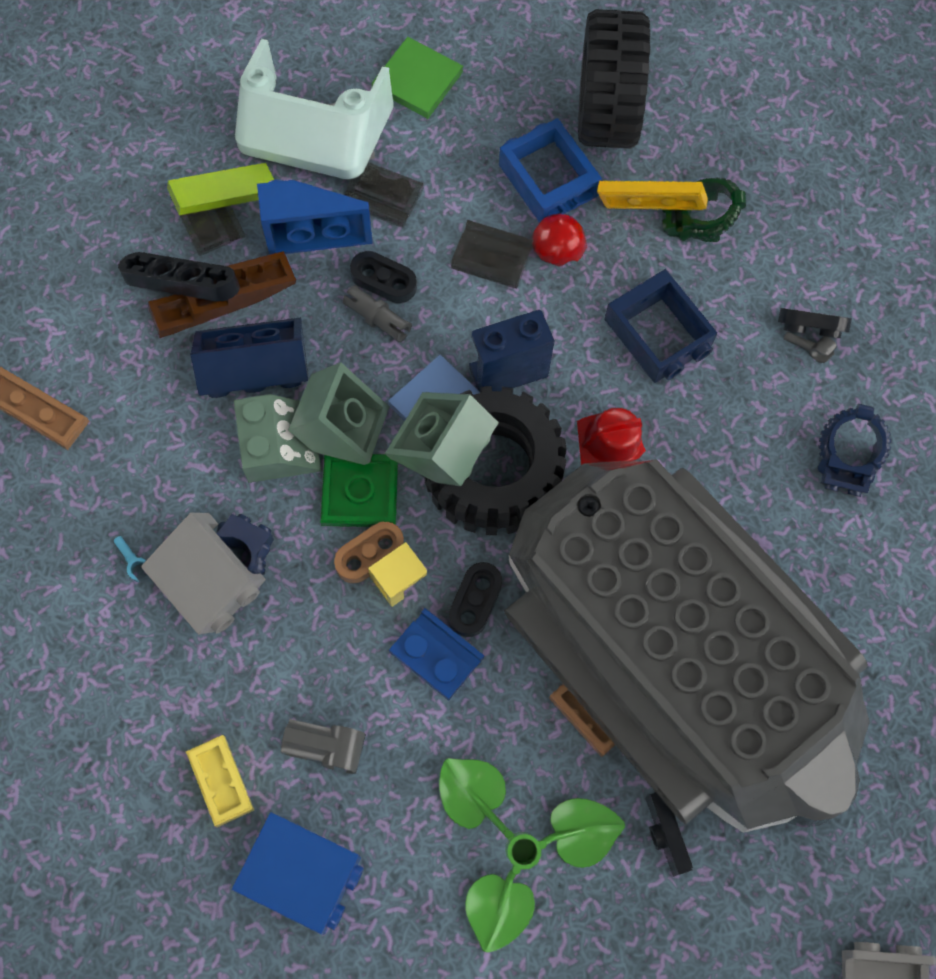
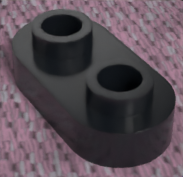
M373 251L360 252L351 261V277L357 286L394 303H404L414 297L417 290V280L415 273L410 268ZM366 269L374 271V274L371 276H365L362 273ZM397 283H402L406 286L403 290H395L393 288Z
M780 308L778 322L785 323L784 330L805 333L806 326L820 328V336L841 338L842 332H849L852 318L785 308Z
M479 562L469 567L464 575L449 611L450 626L460 636L474 637L484 630L502 587L501 573L494 565ZM482 578L489 581L490 586L486 590H480L476 587V581ZM466 612H470L476 619L472 624H465L462 622L461 616Z

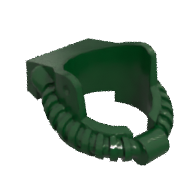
M720 177L701 179L696 182L703 183L708 201H717L718 193H723L732 200V205H730L728 211L723 216L711 221H701L696 218L693 220L690 216L692 210H675L676 224L673 223L672 210L662 209L663 213H666V219L662 220L663 231L668 232L669 237H679L681 241H686L693 237L704 242H718L720 235L723 234L722 232H726L729 229L728 227L734 225V222L737 221L741 213V209L746 207V192L740 190L731 180H726V178L720 179Z

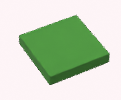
M408 36L384 66L389 68L393 101L429 119L463 73V65Z

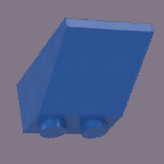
M276 179L268 183L257 184L261 224L269 255L282 251L285 254L373 244L368 202L295 180L283 181Z

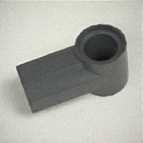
M289 719L282 738L281 753L295 758L322 763L321 766L333 770L334 767L346 769V773L356 774L366 734L343 726L332 725L331 728Z

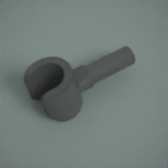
M788 331L784 336V340L809 351V355L819 363L827 362L835 354L833 350L837 347L836 343L826 336L822 337L817 343Z

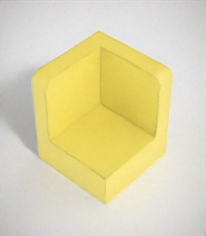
M406 542L368 568L371 580L391 607L404 599V591L427 575V569Z

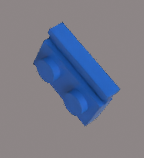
M426 608L422 610L420 616L411 623L389 649V653L448 701L484 659V655Z

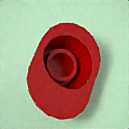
M610 408L602 413L584 417L577 421L581 465L584 463L635 461L646 451L642 443L641 418H637L629 410Z

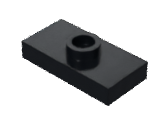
M656 792L650 794L645 799L655 824L649 827L655 848L657 850H664L673 877L692 871L693 865L674 813Z

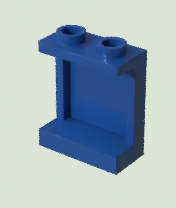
M270 812L231 890L325 935L328 928L335 930L346 908L340 904L341 899L347 888L354 891L364 867L358 865L361 859L360 855Z

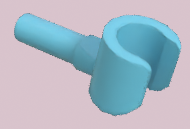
M118 536L114 539V543L128 563L127 573L131 579L139 582L133 574V569L139 564H144L146 560L138 558L122 536Z

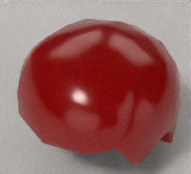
M557 213L545 217L539 222L532 234L534 252L542 261L561 267L570 261L578 262L587 248L583 227L574 217Z

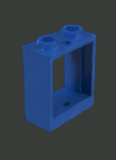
M558 118L549 123H541L531 132L519 138H511L500 147L499 166L538 222L552 214H565L599 196L597 190L599 181H602L601 176ZM555 142L579 177L543 195L519 159Z

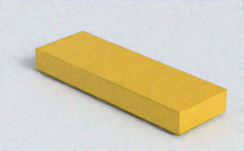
M599 181L597 190L604 206L609 209L704 210L707 208L708 202L702 182Z

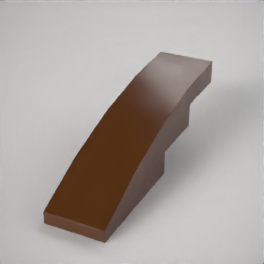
M284 251L228 265L227 267L234 270L240 284L239 292L229 300L222 302L175 294L148 301V309L159 337L162 338L251 306L296 284V278Z

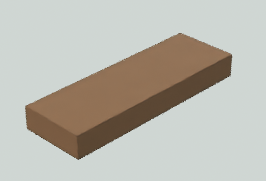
M0 367V410L66 450H69L90 422L88 418Z

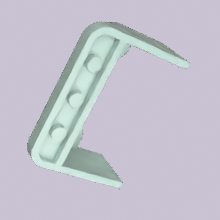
M261 39L240 79L235 129L238 149L248 156L342 179L358 177L364 171L394 107L389 68L382 66L371 91L349 89L338 97L334 106L273 92L276 86L275 69L268 40Z

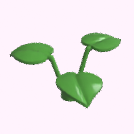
M448 758L443 762L439 778V791L443 807L448 816L459 826L468 829L479 826L485 816H487L508 839L505 845V853L513 866L507 874L506 880L495 874L480 877L469 888L465 901L468 921L477 936L482 950L486 953L493 952L514 941L525 930L533 917L535 900L532 890L525 884L513 883V880L520 873L521 869H530L539 862L542 853L541 849L546 848L548 844L557 840V853L563 861L574 867H590L600 862L608 854L618 836L625 829V823L615 812L598 802L583 798H572L561 802L551 812L550 822L556 833L549 834L539 841L527 832H516L513 834L492 811L503 803L506 794L505 781L498 769L487 762L474 759Z

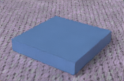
M439 355L390 398L388 405L405 421L422 392L460 394L471 390L474 395L480 393V391L445 358Z

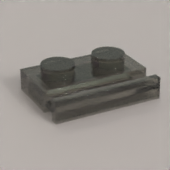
M368 162L362 174L350 180L344 195L368 202L370 216L404 228L424 189V185L422 182Z
M231 206L179 216L199 256L245 237L244 231Z
M467 220L466 228L461 235L451 261V269L517 289L527 264L528 256L533 248V240Z

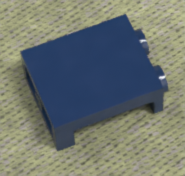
M535 310L472 331L471 337L478 353V361L469 363V369L478 391H480V387L491 386L492 391L502 392V386L516 388L549 376L555 340L541 310Z

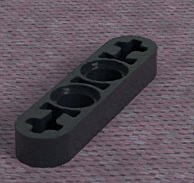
M144 252L131 253L125 256L118 264V269L126 284L134 287L221 302L233 298L240 290V284L234 270L227 266Z

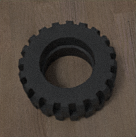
M595 9L588 13L583 44L578 112V140L584 146L630 149L636 146L640 140L646 106L650 56V20L643 12Z
M491 386L480 387V393L474 395L471 390L465 391L460 394H470L499 422L492 435L507 437L524 449L529 458L528 471L518 481L501 487L485 486L473 481L469 477L463 482L462 486L440 484L424 477L427 492L432 493V502L438 510L442 508L446 510V518L453 524H456L458 520L465 522L464 530L475 533L477 527L486 528V535L497 536L498 529L506 528L507 534L515 533L519 528L524 511L563 480L567 461L565 459L567 448L565 438L560 437L562 428L557 419L549 420L550 410L543 403L535 406L533 404V396L522 392L521 396L513 394V388L502 386V392L492 391Z

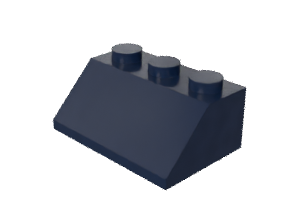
M301 317L195 331L190 355L199 396L208 395L211 398H220L232 391L244 390L247 393H257L269 386L280 385L283 388H293L301 385L302 382L308 381V367Z

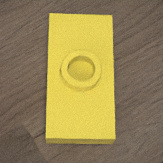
M224 735L186 751L215 827L222 826L254 811Z

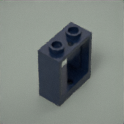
M666 269L610 302L604 319L654 383L664 377L667 380L673 379L683 371L684 365L693 359L695 362H699L706 358L713 350L712 345L717 335V331ZM660 300H663L695 340L662 362L659 361L628 322L629 319Z

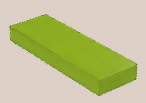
M260 163L168 180L167 189L180 216L259 200L257 184L268 183L274 180L267 164Z

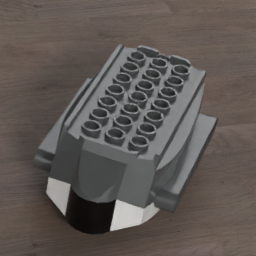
M657 459L643 462L584 463L524 511L509 553V562L526 593L504 610L507 618L679 820L687 825L707 807L724 821L744 833L783 823H790L800 827L820 826L848 810L857 797L860 783L857 761L870 723L863 699L860 673L868 666L867 661L851 641L689 471L680 468L671 475Z

